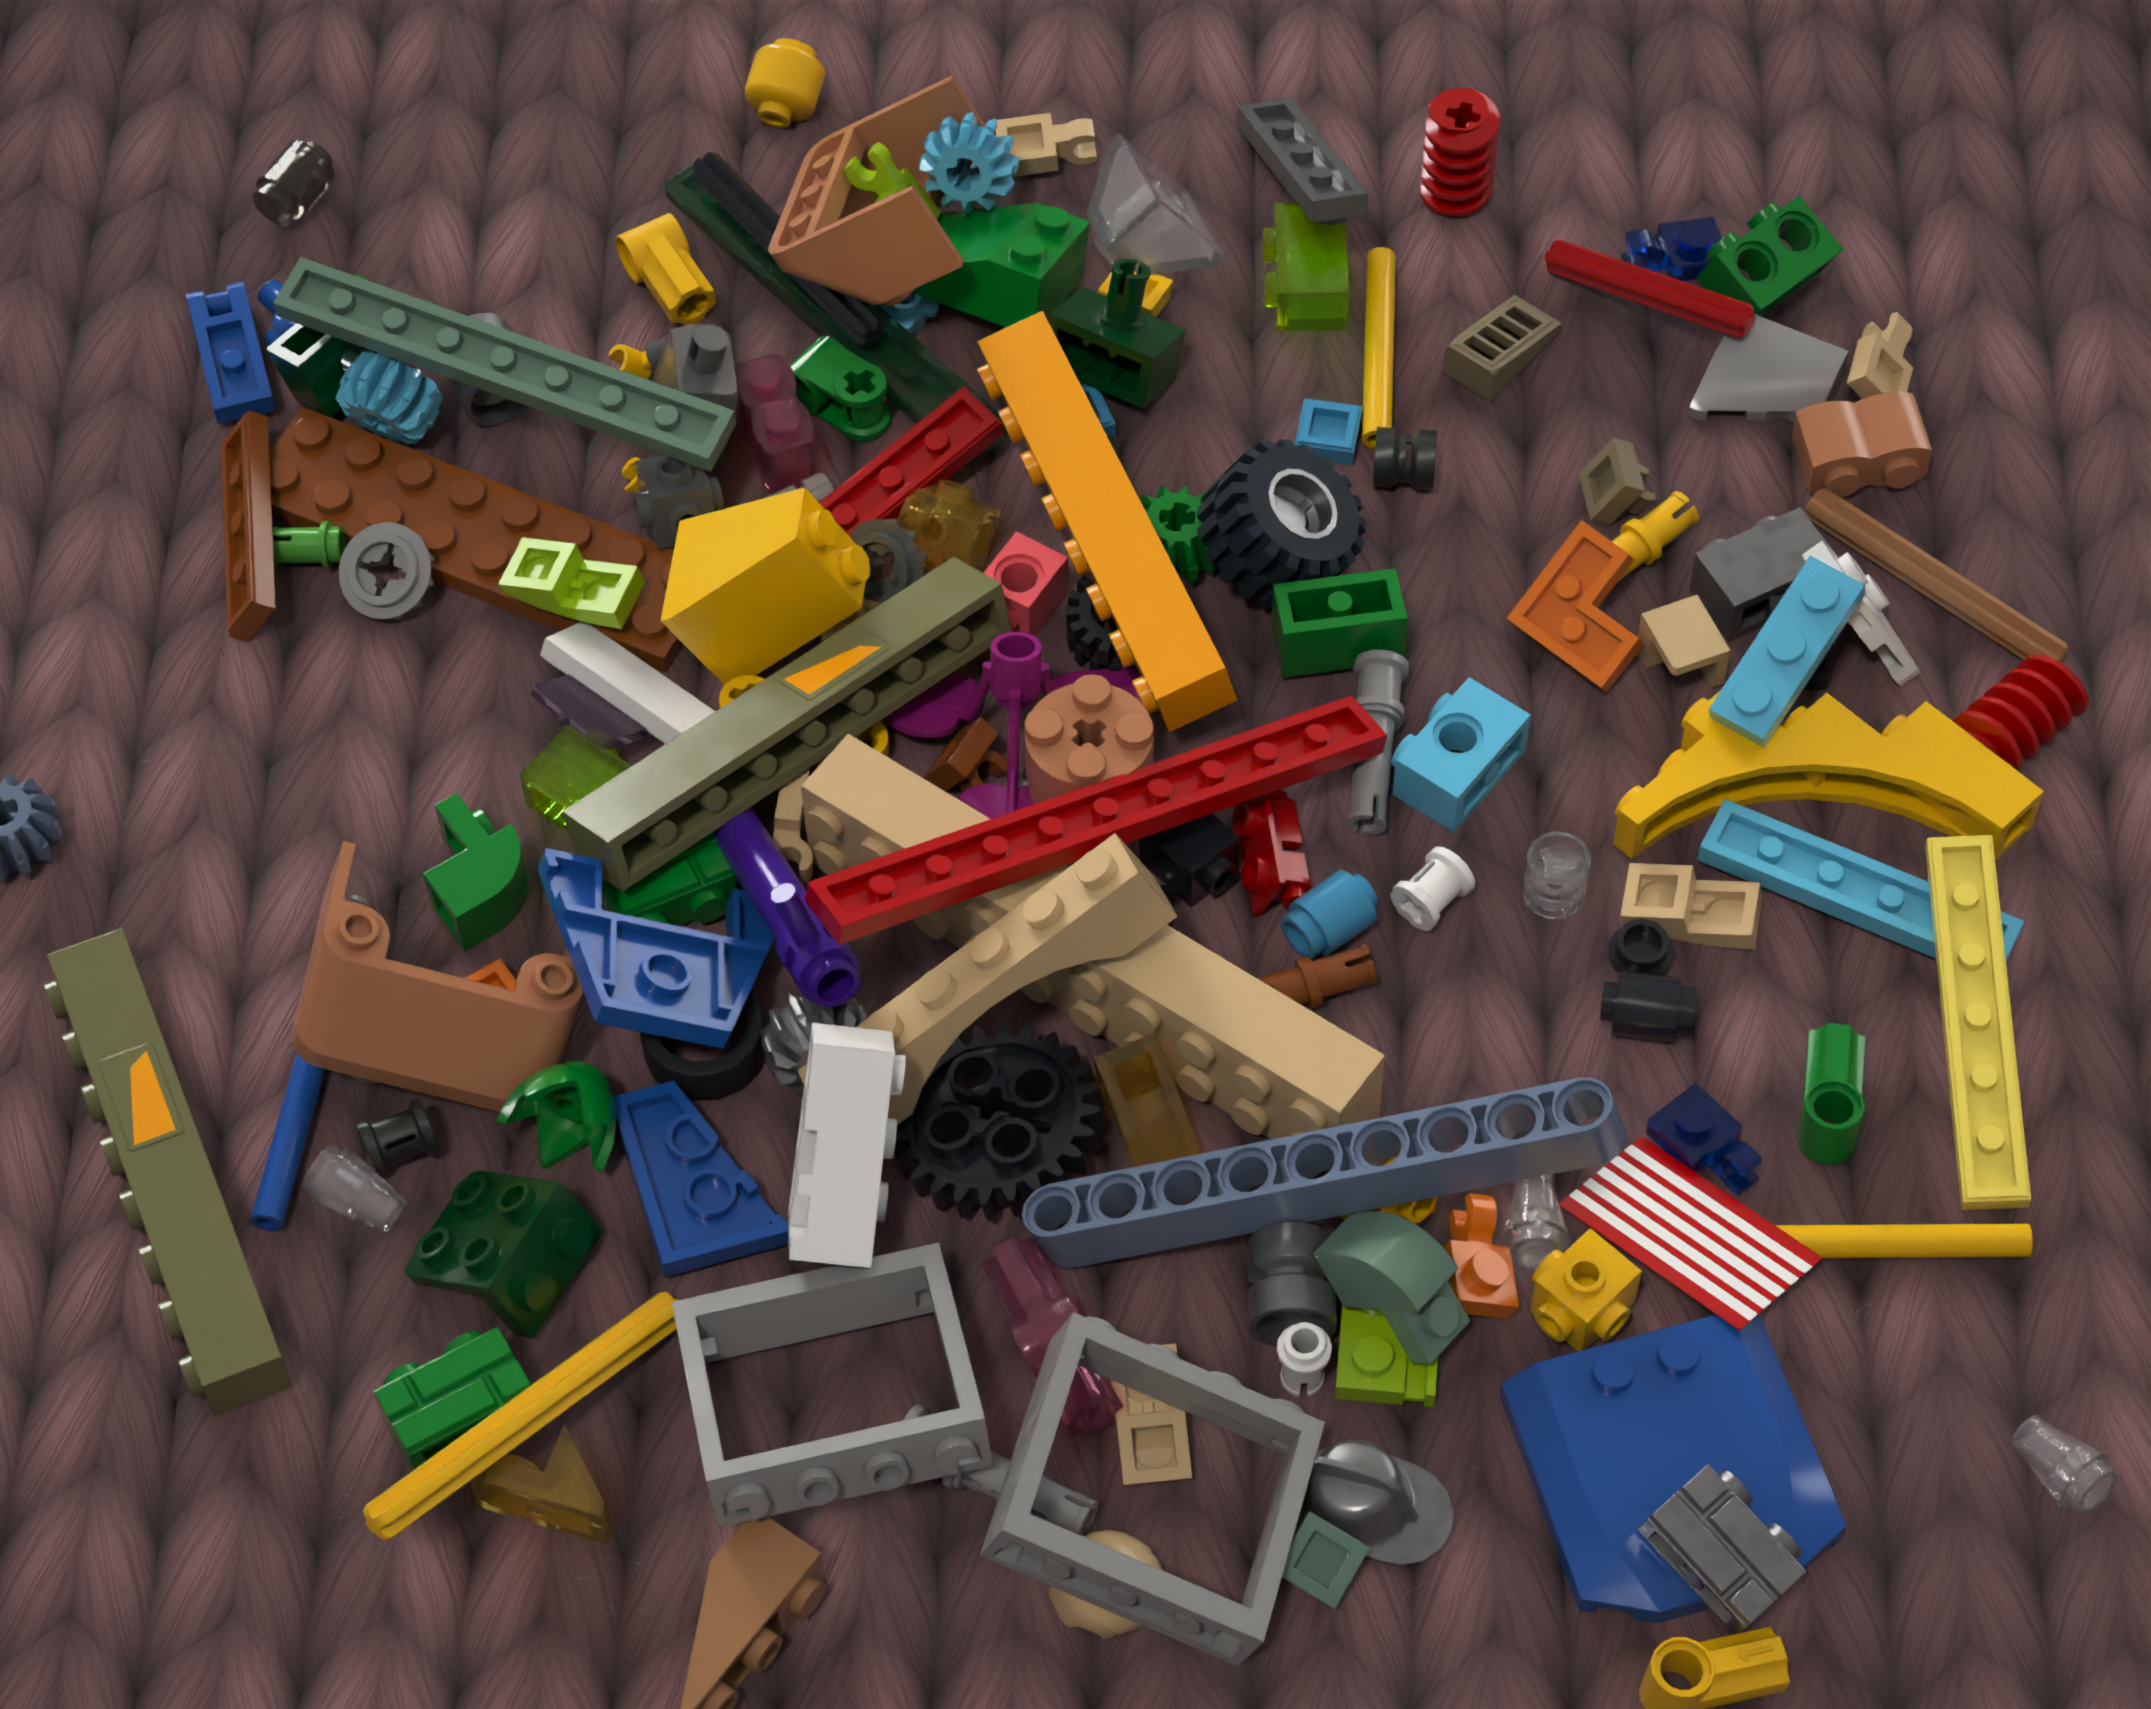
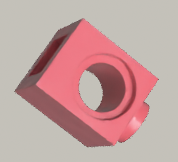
M1017 531L984 572L987 576L1002 583L1012 632H1024L1036 637L1069 594L1068 557Z

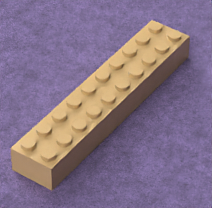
M850 734L844 737L801 785L807 842L813 853V862L828 875L990 820L989 817ZM1065 865L912 920L927 936L936 940L944 938L958 948H962L979 933L989 928L1070 866ZM1169 925L1164 926L1125 956L1093 960L1062 969L1020 988L1031 1000L1041 1004L1048 1002L1068 1014L1073 1023L1085 1033L1092 1036L1100 1034L1122 1047L1125 1054L1137 1065L1147 1069L1154 1067L1174 1079L1181 1090L1191 1098L1201 1102L1208 1100L1228 1112L1238 1126L1253 1135L1263 1134L1270 1139H1276L1376 1119L1380 1116L1385 1062L1384 1054Z

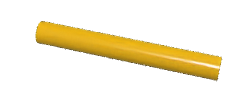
M1377 247L1368 252L1366 268L1362 443L1371 449H1375L1377 426L1392 427L1396 255L1394 251L1385 247Z
M2030 1224L1775 1225L1823 1257V1259L2031 1257L2033 1246Z

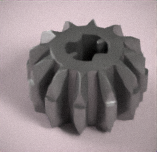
M789 993V1005L785 1008L769 1010L770 1024L760 1031L762 1037L761 1045L767 1057L765 1062L772 1076L777 1077L780 1085L786 1084L787 1087H790L796 1096L803 1094L804 1084L797 1070L807 1064L812 1023L856 1027L868 1018L864 1007L859 1005L855 998H851L839 1006L823 1007L805 997L798 999Z

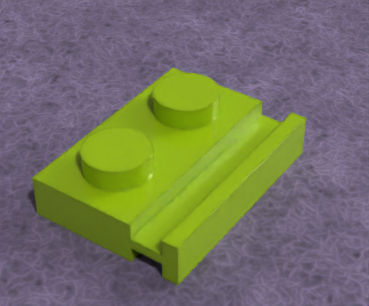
M1342 1305L1335 1399L1403 1405L1404 1401L1424 1402V1407L1434 1408L1438 1357L1431 1364L1412 1363L1381 1309L1349 1308Z

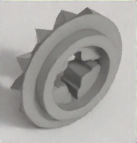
M392 522L373 524L358 532L344 549L339 564L340 587L348 603L359 613L376 620L401 619L402 615L412 608L422 606L421 599L427 588L434 584L431 577V562L435 558L428 551L423 542V537L410 528ZM391 556H394L393 565L402 569L401 572L406 573L405 579L399 578V580L391 579L388 581L386 588H383L384 580L376 576V573L367 570L368 566L388 565Z

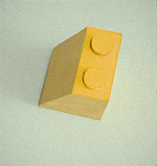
M806 488L680 520L660 621L723 685L738 676H756L862 608L865 584L870 575V558L864 549L851 539L835 521L832 514L824 509Z

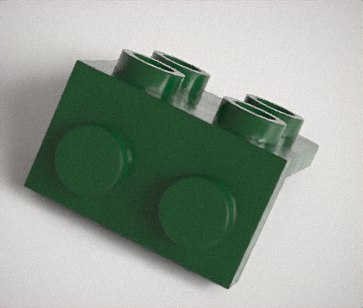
M478 1170L469 1174L456 1186L446 1208L430 1231L424 1234L418 1241L415 1253L406 1264L404 1271L416 1284L478 1294L514 1335L533 1338L602 1235L603 1230L560 1181Z

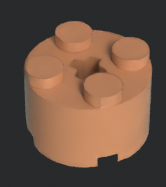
M1094 674L1084 675L1078 678L1074 684L1056 689L1042 698L1025 720L1026 777L1032 802L1036 804L1121 774L1129 775L1141 767L1153 764L1154 728L1151 717L1143 704L1127 691L1110 685L1106 678Z

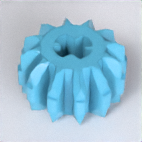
M973 111L965 114L961 124L949 116L943 119L939 126L940 132H929L923 145L927 152L923 153L919 160V170L930 174L925 182L926 192L937 190L944 192L941 200L943 208L949 207L954 200L961 202L965 215L974 211L977 202L989 211L996 206L999 200L998 195L1005 196L1011 192L1015 183L1011 175L1015 174L1019 167V157L1008 153L1014 144L1013 135L996 137L994 134L997 128L996 118L989 120L982 127L978 126ZM968 159L972 161L970 167L966 166Z
M361 352L359 357L351 363L339 382L340 388L335 397L340 407H342L344 414L355 419L359 427L367 428L373 431L375 435L387 437L393 442H404L406 444H417L427 433L428 429L432 428L440 413L438 409L443 400L435 382L424 377L420 369L412 368L403 361L373 352Z

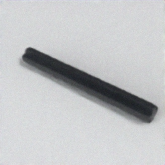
M708 152L703 158H697L693 163V169L695 170L694 179L770 255L768 247L780 216L719 154ZM789 274L858 345L869 347L874 341L880 340L884 335V329L882 328L884 325L883 319L866 302Z

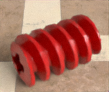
M1454 88L1443 91L1434 97L1427 107L1429 116L1426 119L1420 196L1424 204L1436 213L1445 216H1465L1478 211L1486 205L1493 193L1500 114L1495 103L1485 94L1472 88Z
M2030 655L2018 664L2017 669H2013L2006 674L2000 683L1988 689L1984 697L1978 698L1968 706L1967 711H1963L1952 721L2017 770L2021 767L2023 758L2029 759L2038 752L2039 744L2045 745L2053 740L2056 730L2062 731L2071 724L2073 716L2078 717L2086 712L2089 698L2079 678L2067 666L2045 655Z

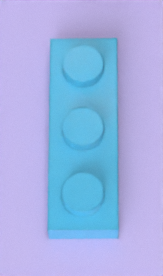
M1810 555L1710 706V718L1765 748L1865 596V585Z

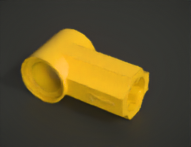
M667 213L615 237L620 260L629 277L636 284L645 283L671 323L679 322L685 326L695 324L703 320L708 310L716 304L715 291L692 259L687 239L672 214Z
M1770 1626L1700 1642L1687 1637H1672L1665 1640L1654 1650L1639 1688L1640 1701L1644 1709H1708L1786 1692L1790 1679L1787 1666L1788 1657L1781 1637L1777 1636ZM1665 1672L1680 1674L1689 1681L1692 1688L1689 1690L1674 1688L1664 1680L1662 1674Z

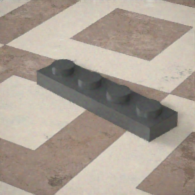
M1292 98L1237 106V127L1312 223L1318 222L1334 225L1346 221L1348 217L1368 215V192Z

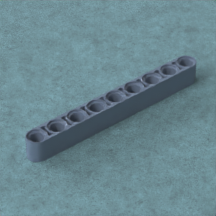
M1591 1077L1575 1078L1051 1183L1038 1188L1028 1197L1023 1206L1022 1218L1026 1229L1045 1258L1052 1265L1059 1268H1076L1250 1234L1271 1224L1282 1222L1306 1223L1597 1166L1612 1161L1621 1153L1626 1144L1627 1131L1610 1089L1602 1081ZM1593 1117H1600L1594 1123H1591L1586 1126H1579L1587 1119ZM1524 1131H1531L1525 1137L1519 1139H1512L1518 1133ZM1464 1144L1458 1150L1445 1153L1452 1146ZM1397 1157L1391 1163L1379 1166L1386 1159ZM1326 1170H1330V1171H1329L1326 1175H1324L1323 1177H1320V1178H1317V1179H1313V1178H1314L1315 1176H1317L1319 1173H1321V1172H1323V1171H1326ZM1264 1183L1257 1190L1248 1192L1255 1185ZM1195 1196H1198V1197H1197L1194 1201H1192L1191 1203H1188V1204H1186V1205H1183V1204H1184L1187 1200H1189L1190 1198H1193V1197H1195ZM1130 1209H1133V1210H1132L1131 1212H1129L1127 1215L1118 1218V1217H1119L1121 1214H1123L1125 1211H1128V1210H1130ZM1068 1222L1062 1228L1055 1230L1059 1225Z

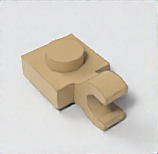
M1051 113L996 120V137L1013 135L1014 144L1008 153L1019 157V167L1016 173L1011 175L1012 177L1059 171L1057 158H1064L1076 165H1087L1097 161L1092 119L1081 118L1065 124L1053 125Z
M1898 312L1891 314L1889 324L1884 331L1874 322H1870L1864 328L1862 338L1858 339L1847 384L1861 399L1881 393L1908 391L1913 367L1903 358V353L1911 338L1912 326Z
M809 768L780 787L772 838L786 861L791 860L799 864V881L801 884H807L813 875V853L810 846L803 841L806 825L801 785L810 776Z

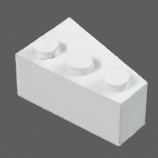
M812 1023L788 1207L789 1260L871 1268L876 1222L884 1223L888 1200V1182H881L883 1158L893 1159L896 1142L897 1119L888 1118L890 1094H902L906 1057L905 1055L895 1054L893 1031Z

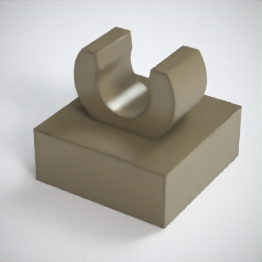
M1613 438L1578 473L1590 521L1610 526L1625 510L1632 514H1641L1656 500L1655 493L1645 491L1643 481L1650 475L1649 470L1637 462L1634 446L1631 442Z

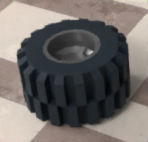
M1280 439L1276 444L1271 440L1259 442L1254 448L1250 447L1202 496L1204 502L1198 507L1196 517L1202 522L1197 528L1199 541L1205 543L1208 547L1204 555L1209 564H1216L1221 571L1218 576L1226 585L1229 582L1233 583L1238 588L1237 594L1247 600L1252 596L1256 597L1260 606L1272 608L1273 584L1339 576L1356 560L1355 557L1362 551L1365 543L1361 535L1366 532V519L1358 515L1363 506L1359 496L1352 495L1349 489L1352 483L1345 474L1340 476L1334 469L1336 464L1326 456L1323 459L1315 455V449L1305 444L1296 448L1292 440Z

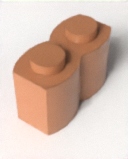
M1881 393L1866 397L1855 403L1849 401L1822 402L1802 408L1795 413L1792 440L1809 494L1814 495L1821 488L1829 489L1840 497L1851 495L1867 485L1904 488L1926 477L1928 474L1932 448L1914 394Z

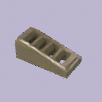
M1514 294L1460 333L1445 348L1443 373L1491 402L1561 331L1562 323ZM1517 317L1521 319L1522 321L1531 325L1535 329L1530 330L1529 328L1514 320V318ZM1507 328L1522 337V339L1518 341L1502 330ZM1495 340L1503 346L1507 347L1508 349L1504 351L1500 347L1491 343V341ZM1483 351L1494 359L1490 361L1479 353Z

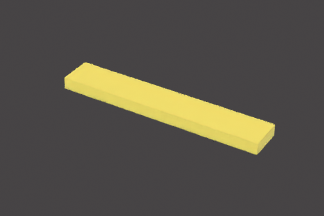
M1993 836L1930 837L1926 840L1925 853L1961 1210L2029 1208L2031 1192Z

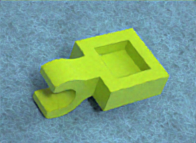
M879 142L874 144L867 155L875 165L876 170L872 171L864 168L856 156L849 160L844 169L847 179L858 189L875 192L878 195L875 203L914 185L932 214L938 219L941 214L940 210L907 167L901 171L897 169L890 151Z

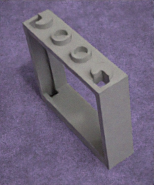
M939 1242L872 1257L871 1268L834 1265L672 1301L705 1479L717 1528L751 1520L755 1521L760 1518L813 1506H822L839 1500L879 1491H888L901 1486L993 1466L985 1416ZM934 1312L958 1404L957 1409L727 1461L724 1460L706 1363Z
M1073 1312L1050 1339L980 1556L1239 1666L1264 1642L1325 1422L1304 1413L1299 1405L1291 1401L1277 1398L1271 1399L1242 1386L1238 1379L1227 1373L1209 1372L1180 1359L1173 1350L1165 1346L1145 1344L1116 1331L1114 1326L1103 1319L1090 1316L1083 1317ZM1078 1365L1284 1454L1241 1604L1030 1514Z

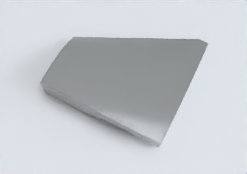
M1754 314L1756 317L1754 326L1750 328L1746 337L1737 338L1726 333L1724 334L1690 404L1688 417L1696 420H1707L1708 411H1745V421H1766L1773 417H1783L1794 422L1796 411L1810 405L1832 401L1843 381L1849 351Z

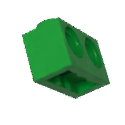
M1799 195L1781 209L1775 202L1767 205L1747 222L1751 230L1741 238H1738L1734 231L1720 239L1705 253L1711 262L1696 277V280L1704 289L1751 304L1754 307V314L1762 317L1819 275L1844 249ZM1780 239L1785 240L1791 246L1792 250L1785 247ZM1738 268L1746 271L1751 277L1752 281L1746 279L1740 273Z

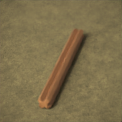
M1821 488L1808 502L1806 516L1811 522L2023 660L2030 655H2045L2056 659L2062 664L2065 661L2069 648L2067 643L1834 492Z

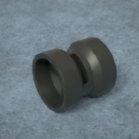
M1377 426L1373 487L1391 488L1397 482L1410 483L1414 489L1433 490L1437 430L1418 429L1413 435L1400 434L1394 427ZM1406 445H1412L1410 473L1404 472Z

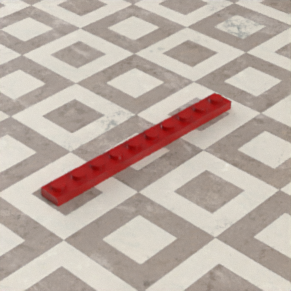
M1351 695L1141 767L1129 775L1121 774L809 881L807 883L805 902L837 944L841 945L1076 862L1114 833L1127 844L1383 753L1387 734Z

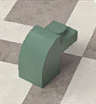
M1362 1211L1352 1213L1313 1253L1342 1305L1349 1308L1381 1309L1412 1363L1431 1364L1470 1322L1468 1315L1448 1282V1279L1458 1269L1455 1261L1429 1233L1403 1217L1386 1212Z

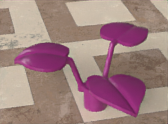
M1007 632L997 636L992 641L991 660L983 663V675L978 686L969 677L952 672L884 719L895 730L906 735L921 738L944 737L957 729L960 719L972 721L976 718L990 688L997 702L1003 707L1009 708L1007 786L994 783L976 785L962 793L958 800L993 819L1034 804L1030 798L1028 786L1019 787L1021 709L1031 705L1034 698L1040 693V690H1042L1045 697L1052 691L1074 684L1078 678L1091 674L1106 678L1110 685L1127 691L1139 700L1132 684V680L1141 677L1137 668H1120V671H1109V669L1075 671L1062 674L1050 681L1049 664L1041 663V642L1035 636L1028 633Z

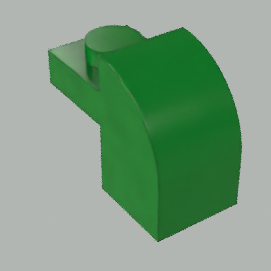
M456 792L435 804L442 838L455 856L428 870L423 875L432 909L465 952L503 930L517 917L527 897L528 878L519 837L513 825L509 824L495 832L481 809L471 812Z

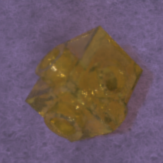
M939 480L938 485L916 489L914 495H910L906 499L898 522L902 529L916 532L914 543L919 551L928 554L922 563L923 567L934 570L952 557H956L976 569L985 565L1001 508L973 499L974 490L966 485L949 480Z

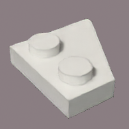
M1823 541L1802 554L1805 561L1811 555L1865 585L1866 594L1848 620V623L1871 652L1876 650L1895 682L1901 687L1920 674V670L1881 611L1890 604L1874 579L1869 574L1865 576L1853 557L1848 552L1838 557Z

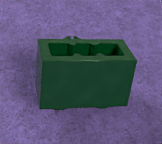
M1123 258L1114 261L1112 264V276L1107 296L1082 286L1049 314L1048 322L1078 381L1144 409L1175 381L1186 330L1141 311L1146 284L1150 277V268L1142 262L1139 265L1137 275H1134L1137 260Z

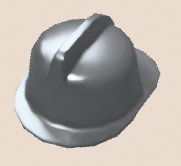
M1350 1439L1317 1451L1297 1523H1300L1308 1510L1369 1546L1370 1549L1365 1557L1382 1563L1406 1566L1425 1562L1442 1550L1452 1533L1454 1509L1448 1491L1433 1474L1416 1464L1389 1455L1384 1448L1369 1441Z

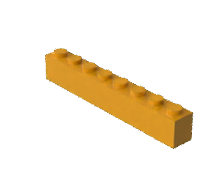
M1044 312L1036 313L977 341L986 361L985 365L977 368L981 381L991 401L1002 397L1007 406L999 410L998 414L1012 444L1024 440L1028 451L1019 454L1034 488L1045 483L1050 492L1049 495L1041 498L1056 532L1067 527L1073 538L1064 542L1063 545L1077 575L1081 576L1090 572L1095 582L1094 585L1085 589L1100 621L1103 622L1112 617L1118 629L1108 635L1124 668L1135 664L1141 677L1132 680L1140 702L1149 714L1159 711L1168 731L1171 732L1237 701L1238 699L1226 667Z

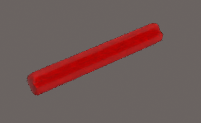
M1561 239L1555 240L1550 250L1546 251L1544 260L1547 262V270L1553 274L1737 338L1746 337L1750 328L1754 326L1756 317L1754 316V307L1751 304Z

